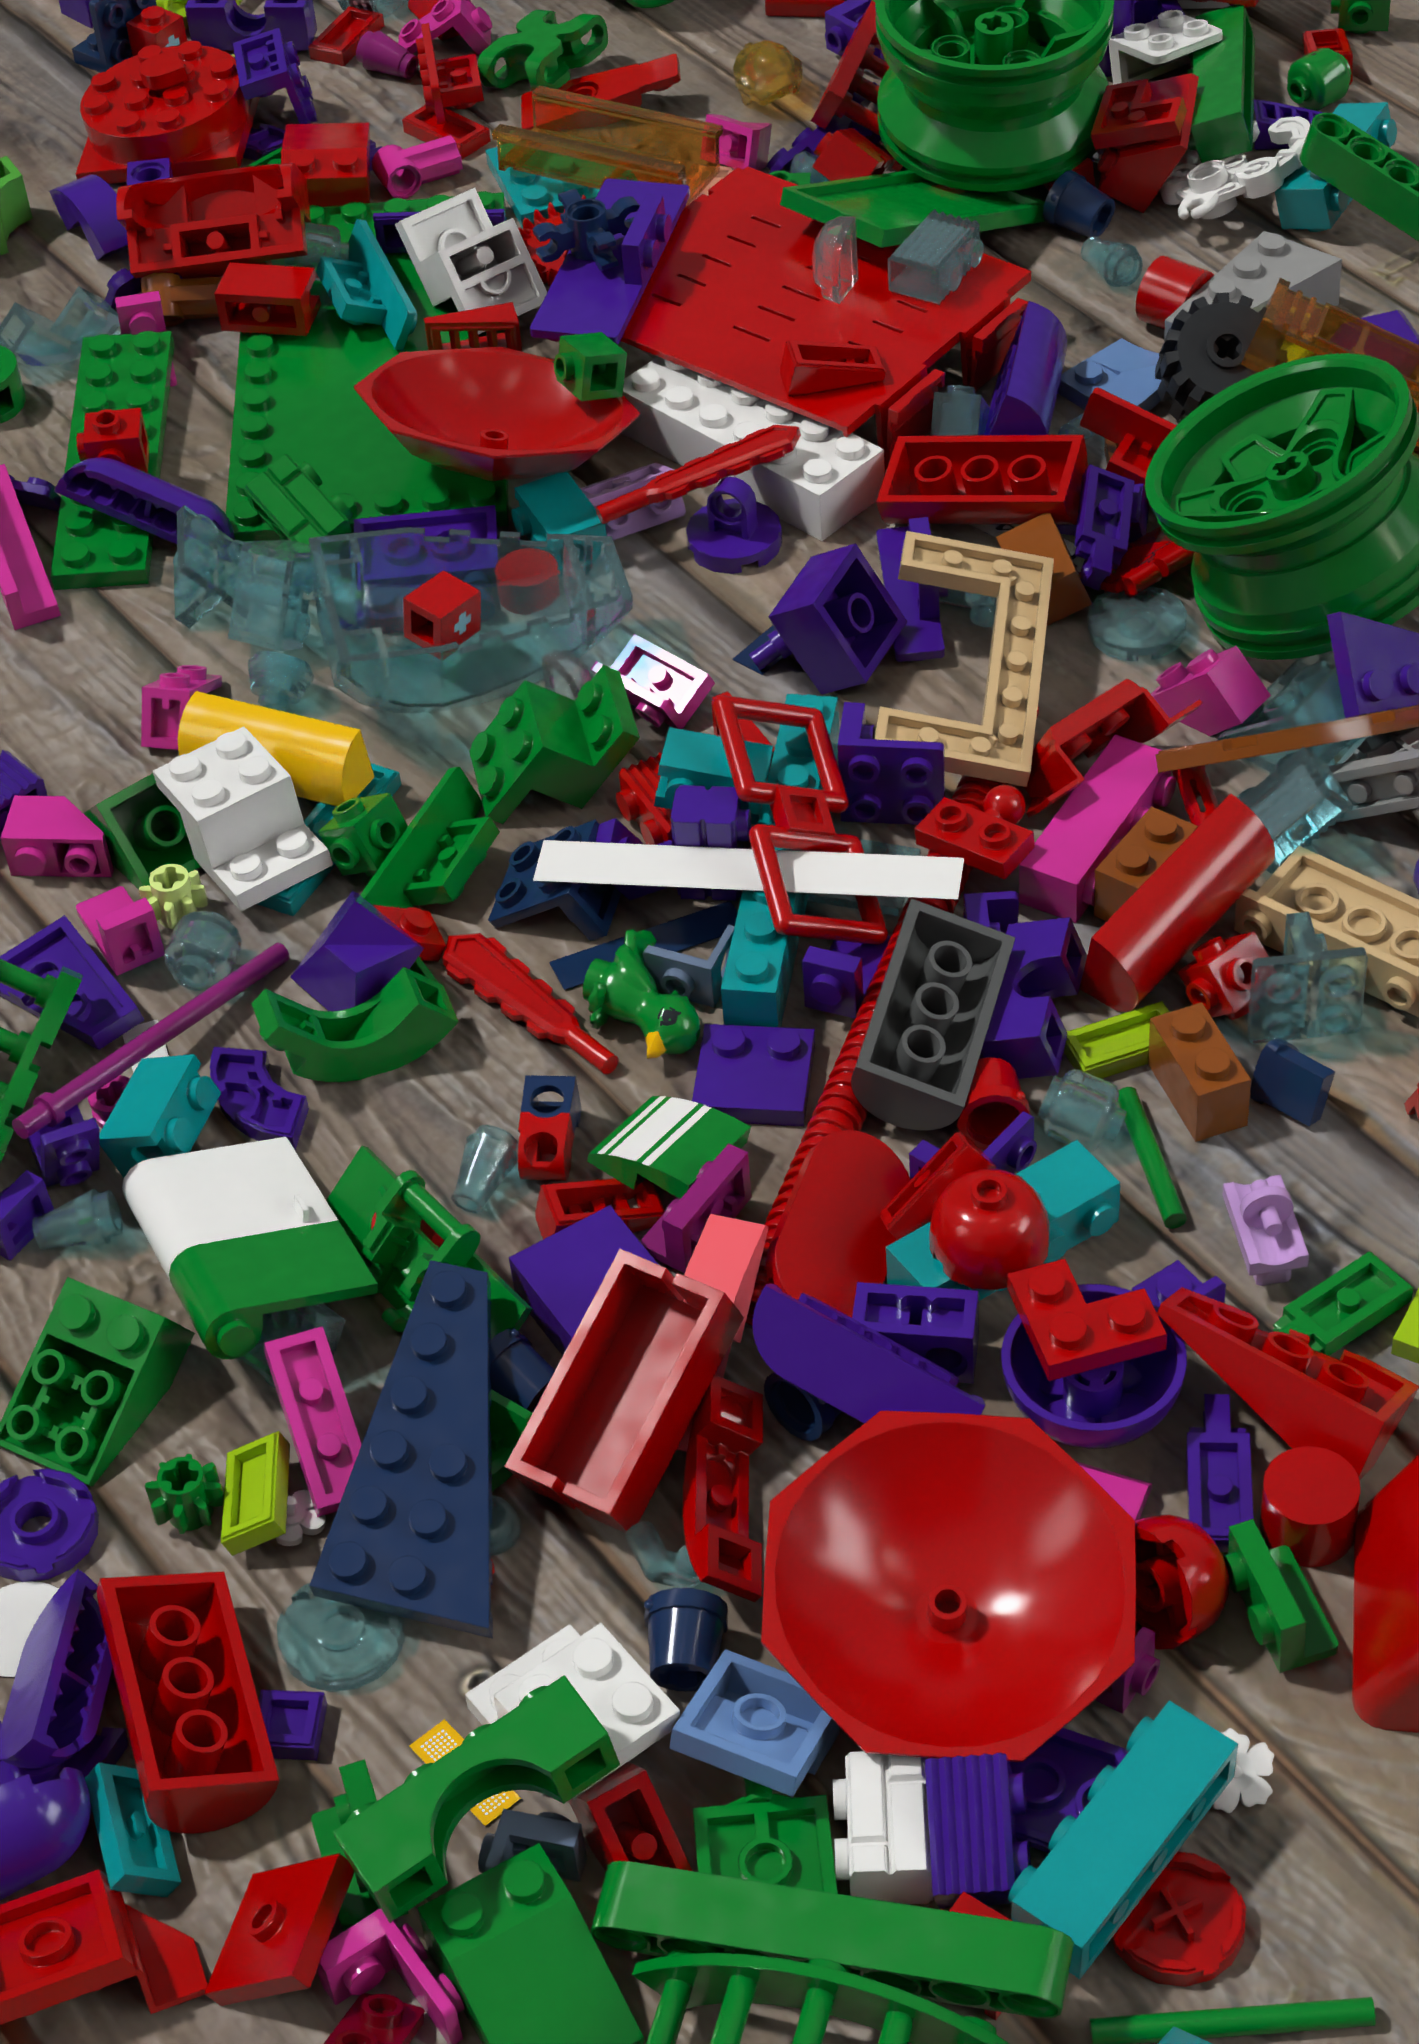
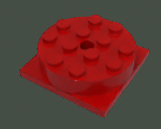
M187 41L181 45L163 48L158 45L146 46L138 52V55L128 58L105 72L98 73L92 77L91 85L85 91L80 104V112L88 138L75 173L76 177L79 179L89 174H94L101 177L108 184L127 182V162L161 158L170 159L173 177L240 168L260 97L245 100L239 84L236 60L232 55L223 50L202 46L199 41ZM173 49L185 67L188 80L162 90H152L145 87L139 72L141 63L152 56Z

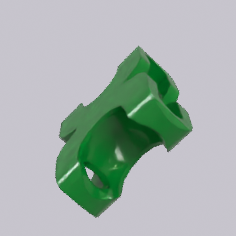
M534 10L517 23L516 34L500 37L482 51L478 58L480 79L484 86L500 89L507 88L517 81L529 79L532 92L553 93L570 80L571 74L569 69L589 64L605 50L608 44V31L605 20L601 15L581 14L570 21L558 24L554 11ZM592 29L591 38L584 45L581 38ZM500 58H504L506 65L495 73L497 61Z

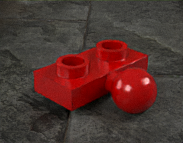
M1010 785L996 786L987 793L983 802L984 812L944 797L914 828L917 845L947 857L964 858V864L1004 880L1035 848L1034 832L1016 825L1025 813L1026 803L1022 793Z

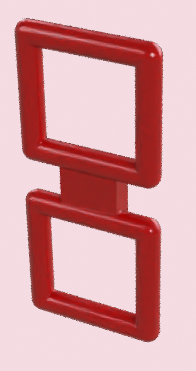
M726 695L716 697L712 707L737 796L744 802L770 805L776 825L756 824L749 830V840L776 932L788 936L879 945L884 943L888 937V930L877 896L854 895L862 921L793 914L775 848L800 851L864 854L860 839L854 835L836 833L830 812H844L848 808L849 801L822 712L816 708ZM738 719L805 728L823 790L755 781Z

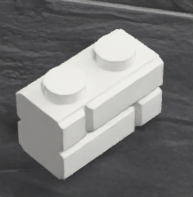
M864 1751L849 1752L845 1756L846 1779H833L834 1820H847L848 1838L835 1839L836 1881L850 1880L851 1896L907 1905L929 1904L930 1901H933L925 1772L926 1757L871 1754Z

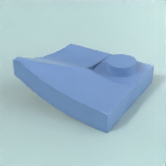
M1121 338L1062 373L1058 394L1085 410L1094 388L1099 387L1149 412L1161 401L1157 392L1161 380L1155 379V368L1160 357L1159 353L1145 350Z

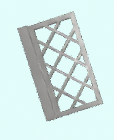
M1419 727L1359 738L1336 765L1311 769L1302 780L1322 825L1419 808Z

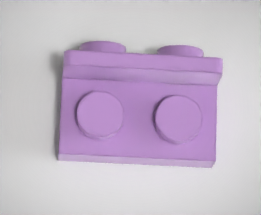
M653 463L580 489L592 505L596 507L639 489L655 479L656 476L675 469L659 463ZM682 496L674 500L650 504L605 523L607 542L684 516L686 509Z

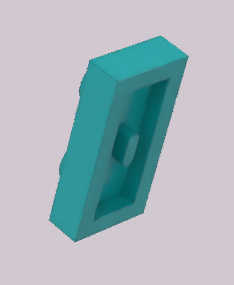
M98 1763L85 1777V1781L89 1790L90 1803L110 1890L167 1898L181 1883L169 1831L160 1828L150 1820L146 1811L136 1768Z

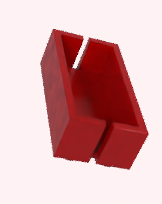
M619 1249L504 1467L528 1489L575 1510L577 1507L585 1515L632 1536L733 1341L744 1316L725 1292L680 1273H677L674 1277L667 1268Z

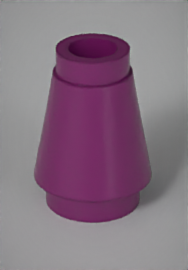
M367 31L357 45L356 59L362 63L366 70L404 77L406 79H411L417 71L419 65L418 57L382 31H376L375 33Z

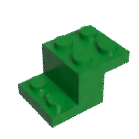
M603 665L592 680L586 682L581 687L576 700L524 680L515 693L503 701L497 716L484 732H480L475 737L469 750L486 817L490 816L493 821L504 824L531 789L580 809L586 805L640 739L619 671Z

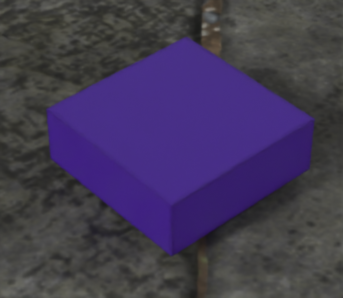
M261 1690L259 1704L274 1759L317 1761L328 1705L325 1693Z

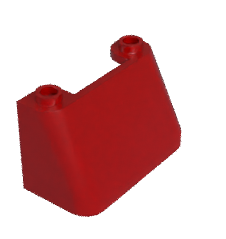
M1419 1454L1358 1512L1354 1537L1352 1702L1354 1710L1360 1719L1375 1728L1419 1733Z

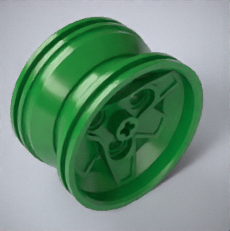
M875 0L877 38L884 59L890 67L885 73L878 90V130L887 151L903 167L915 172L916 175L926 180L951 188L981 192L1013 191L1057 180L1064 172L1072 170L1086 158H1091L1098 151V149L1095 150L1091 132L1106 86L1109 85L1099 64L1106 53L1113 31L1114 0Z
M1336 353L1301 358L1265 369L1229 386L1193 410L1168 434L1155 452L1145 478L1146 497L1165 535L1176 545L1194 551L1191 576L1194 585L1195 601L1210 633L1226 649L1237 645L1243 656L1265 660H1286L1319 655L1333 651L1327 620L1328 614L1345 612L1392 625L1419 606V455L1413 452L1419 437V413L1406 380L1391 364L1372 356Z

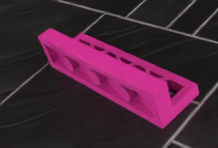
M3 464L0 465V592L14 630H18L59 617L61 614L7 468Z

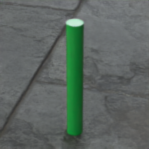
M1133 1087L1122 1088L1116 1093L1115 1099L1163 1223L1168 1229L1179 1228L1186 1223L1187 1217L1137 1090Z

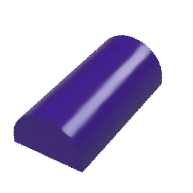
M1028 301L997 375L983 435H1049L1067 351V336L1060 320L1050 310L1039 304Z

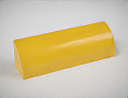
M195 691L189 699L180 720L178 730L179 756L188 754L217 740L219 736L244 726L291 775L297 797L338 806L349 799L357 798L375 777L360 729Z

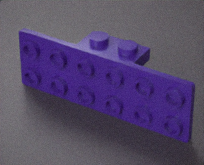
M605 179L595 199L603 202L606 210L610 209L617 200L627 196L633 197L640 205L637 212H632L625 218L627 220L634 217L626 235L621 233L613 235L616 245L612 246L611 250L617 258L619 265L601 271L594 260L577 259L572 256L569 249L530 326L531 337L560 342V336L602 332L618 345L690 197V187L680 184Z

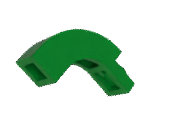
M403 967L374 997L358 1006L345 1010H314L267 989H264L251 1003L260 1026L259 1033L262 1039L273 1049L285 1051L293 1074L325 1082L358 1081L398 1069L428 1052L459 1022L444 985L406 967Z

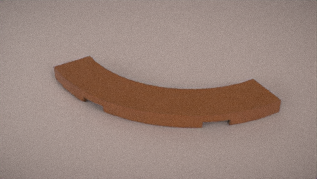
M1419 705L1273 732L1158 751L1159 754H1155L1158 773L1419 727Z

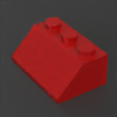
M1189 73L1149 82L1152 90L1150 101L1183 96L1187 112L1180 136L1173 137L1164 142H1154L1152 140L1134 143L1122 149L1106 148L1097 166V170L1101 172L1098 188L1100 191L1142 213L1146 211L1188 149L1199 80L1198 76Z

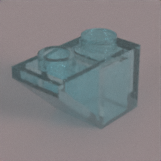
M950 385L947 386L946 393L934 392L931 436L983 435L990 407L982 395L975 394L974 387Z

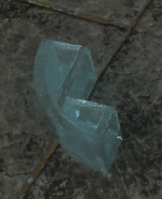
M78 286L55 322L15 302L0 324V345L11 350L16 356L17 362L30 366L64 364L80 358L83 337H93L100 334L112 335L120 326L118 314L104 299Z

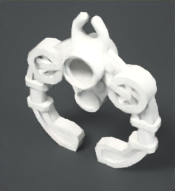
M1300 116L1280 118L1268 128L1271 142L1279 145L1288 144L1289 149L1280 150L1275 157H1263L1247 162L1245 154H1238L1222 160H1211L1201 163L1198 151H1190L1188 147L1159 190L1163 202L1168 205L1180 204L1178 215L1182 220H1186L1189 217L1190 210L1193 219H1214L1228 214L1237 206L1236 196L1242 195L1244 198L1254 199L1275 192L1283 185L1284 178L1303 166L1299 158L1310 127L1309 121ZM1256 120L1253 121V142L1256 141L1260 133Z

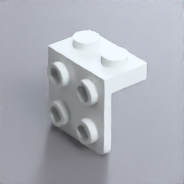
M1180 10L1165 11L1160 13L1156 20L1146 24L1137 23L1125 27L1123 33L1112 36L1108 42L1113 85L1143 79L1149 80L1190 64L1188 54L1223 39L1222 29L1208 24L1206 20L1194 19L1184 15Z

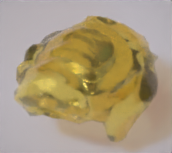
M770 40L749 42L738 53L733 66L735 87L738 89L742 102L746 106L753 101L766 106L792 92L793 94L799 93L803 79L802 62L799 58L793 56L790 50L782 44Z

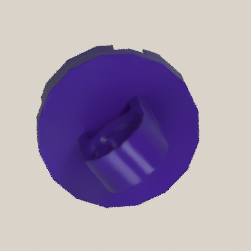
M736 477L721 479L709 495L707 505L690 517L686 527L688 550L694 553L695 562L699 566L713 572L742 573L741 565L751 564L758 561V567L760 568L778 555L782 545V529L779 516L769 506L757 502L752 488L746 482ZM722 494H728L734 497V499L723 500Z

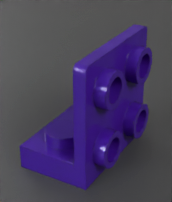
M280 28L233 43L239 84L245 100L255 97H268L277 90L286 88L299 123L312 124L318 121L312 102L314 99L307 76L301 75L298 67L300 61L293 41L285 43Z
M844 702L837 747L838 767L849 805L844 812L840 813L841 821L918 825L945 797L944 744L940 742L874 739L875 725L866 724L865 703Z

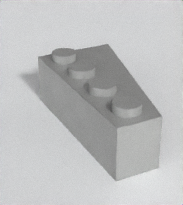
M1263 231L1165 319L1164 340L1168 329H1171L1174 318L1182 309L1188 312L1192 301L1202 296L1205 297L1208 304H1212L1216 293H1229V302L1238 303L1241 295L1254 299L1250 307L1251 309L1259 312L1265 306L1274 314L1270 323L1271 328L1281 324H1292L1295 327H1299L1310 321L1311 312L1320 307L1328 311L1339 305L1342 259L1288 240L1279 234Z

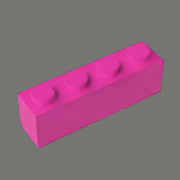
M1114 735L1085 774V780L1074 789L1036 840L1035 848L1019 864V903L1060 918L1070 917L1074 923L1078 922L1089 905L1094 906L1095 869L1151 806L1157 809L1160 806L1166 807L1173 797L1176 788V778L1171 776V771L1158 773L1155 754H1159L1158 751H1161L1160 749Z

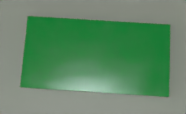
M907 170L783 187L780 205L883 248L1044 222L1043 207L1045 201L1017 190L981 192L951 188L926 180L916 175L915 172Z

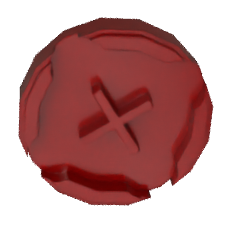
M1177 1852L1111 1938L1115 1951L1135 1973L1157 1984L1187 1987L1210 1981L1233 1964L1244 1944L1246 1905L1240 1893L1239 1897L1237 1889L1230 1883L1231 1877L1218 1864L1195 1853Z

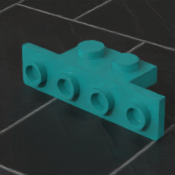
M357 219L344 253L346 260L321 256L316 273L341 319L354 325H363L364 323L382 325L394 349L403 351L408 335L412 334L416 328V309L367 221Z

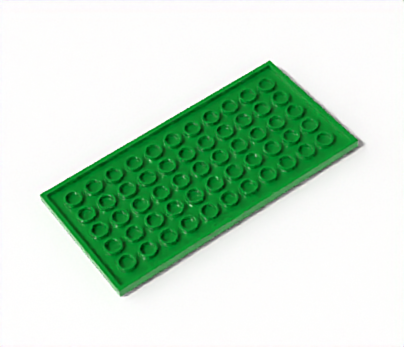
M477 192L485 210L504 209L506 215L504 192ZM435 195L426 199L414 200L395 198L387 202H350L345 205L327 207L309 205L311 223H305L308 255L271 260L272 265L312 267L315 268L316 272L321 256L346 260L344 253L357 219L366 220L376 238L373 220L374 213L421 212L455 196ZM320 228L322 232L316 233L314 230ZM317 241L320 243V246L314 248L312 243ZM323 241L325 242V251H324V253H323V249H324ZM385 253L417 312L416 328L412 334L408 335L403 351L394 349L382 325L370 323L354 325L341 319L317 273L310 292L311 295L320 296L321 306L307 336L240 332L226 515L234 530L235 548L285 544L252 508L244 490L246 484L260 473L266 472L268 467L284 454H289L298 465L304 461L310 464L322 480L323 484L319 488L325 495L330 498L336 494L347 505L352 513V517L349 519L353 532L352 538H354V519L491 505L496 507L498 527L509 526L508 480L489 481L440 468L412 455L354 390V385L399 353L428 351L424 318L458 312L452 298L433 307L408 253ZM498 330V331H496V332H497V334H499V333H504L505 331H504V330ZM440 331L442 344L449 343V331ZM459 331L460 340L468 339L467 331ZM486 331L479 334L478 337L486 336Z

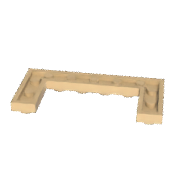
M906 531L898 579L997 598L981 725L880 706L874 739L940 742L945 746V772L1027 787L1031 773L1054 558Z

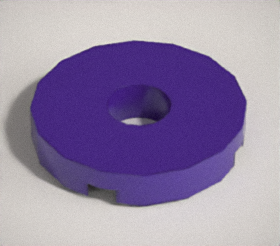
M49 1468L33 1470L35 1476H26L19 1480L18 1475H15L0 1483L1 1577L20 1582L49 1580L71 1570L89 1553L98 1536L99 1513L87 1485L70 1473ZM38 1516L51 1518L48 1525L39 1531L25 1532L21 1530L29 1519Z

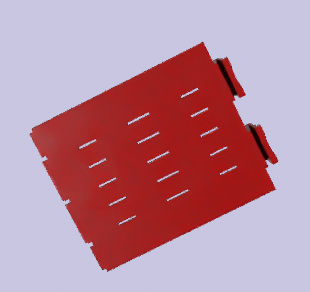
M748 166L745 169L737 167L708 189L709 196L702 194L683 209L622 336L621 342L843 432L845 437H848L875 414L878 446L884 449V468L887 469L898 436H926L935 428L937 402L939 401L938 387L942 388L944 386L945 372L934 369L928 374L927 369L960 342L963 392L969 397L999 372L1020 323L1021 316H1023L1028 301L1020 298L1011 303L1010 298L1031 281V270L944 238L881 248L781 206L783 187L798 186L797 184ZM789 340L875 346L886 370L885 379L808 394L787 395L780 375L785 343Z

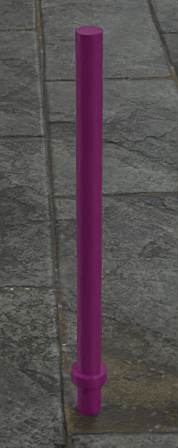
M275 943L54 1093L44 1092L36 1097L33 1101L34 1106L12 1121L16 1134L23 1139H27L46 1125L54 1127L65 1119L66 1111L289 960V952L286 947L281 943Z

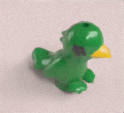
M630 929L625 933L624 944L615 952L613 962L596 958L591 962L586 972L583 983V998L589 1002L588 1010L592 1012L590 1015L591 1028L599 1029L607 1022L610 1016L618 1021L636 1024L642 1030L646 1039L647 1059L658 1058L664 1053L668 1055L683 1054L692 1049L700 1036L701 1021L687 996H680L676 990L671 994L658 993L656 983L645 967L643 952L648 945L655 946L657 940L651 931L641 930L636 932Z

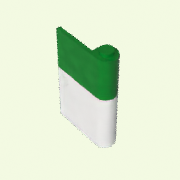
M287 1137L151 1158L137 1163L124 1177L122 1184L124 1197L204 1346L214 1357L219 1359H235L251 1351L261 1338L263 1314L378 1293L377 1281Z

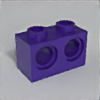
M857 1282L853 1319L949 1371L959 1378L958 1383L974 1384L979 1341V1291Z

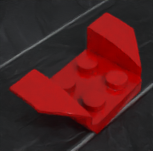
M1125 679L1048 729L1033 749L1031 773L1027 787H1024L1031 796V803L1026 813L1028 818L1058 801L1085 780L1074 766L1075 763L1072 759L1082 753L1087 758H1091L1104 749L1114 735L1139 743L1147 742L1189 716L1203 702L1199 699L1169 718L1147 689L1140 688L1138 684Z
M100 1869L0 1904V2025L21 2017L30 2016L40 2010L89 1992L98 1991L106 1986L136 1975L150 2014L205 1995L204 1992L208 1983L194 1938L125 1904L122 1892L110 1890L108 1878Z

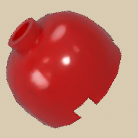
M986 1168L964 1173L950 1182L934 1203L929 1232L930 1251L933 1258L936 1256L943 1264V1272L955 1282L973 1289L999 1290L1007 1288L1008 1273L1042 1265L1048 1257L1050 1223L1047 1210L1039 1193L1022 1177L1002 1169Z
M1174 1515L1152 1516L1136 1520V1621L1142 1627L1144 1626L1156 1633L1155 1649H1174L1193 1640L1218 1620L1229 1596L1228 1569L1224 1556L1214 1539L1197 1523ZM1140 1630L1135 1631V1637Z

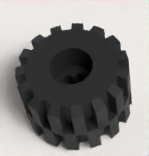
M1216 293L1212 304H1208L1205 297L1202 296L1192 301L1188 312L1182 309L1177 314L1171 329H1168L1155 368V379L1161 380L1157 390L1161 402L1172 399L1173 403L1169 413L1177 421L1184 414L1188 416L1205 401L1229 386L1253 374L1288 361V349L1281 348L1286 338L1281 325L1274 328L1270 327L1274 314L1265 306L1259 312H1256L1250 308L1254 300L1252 298L1241 295L1239 302L1233 303L1229 302V293Z

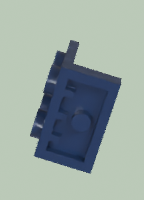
M91 0L89 2V9L95 33L90 34L86 40L72 48L75 63L101 73L133 57L126 23L141 14L145 8L153 5L157 6L156 0Z
M596 819L576 827H565L555 835L534 843L531 841L525 842L514 850L510 856V864L502 885L495 895L496 901L488 919L494 928L511 924L559 906L568 919L580 929L589 941L607 936L621 896V892L612 884L533 881L544 840L596 842L599 827Z

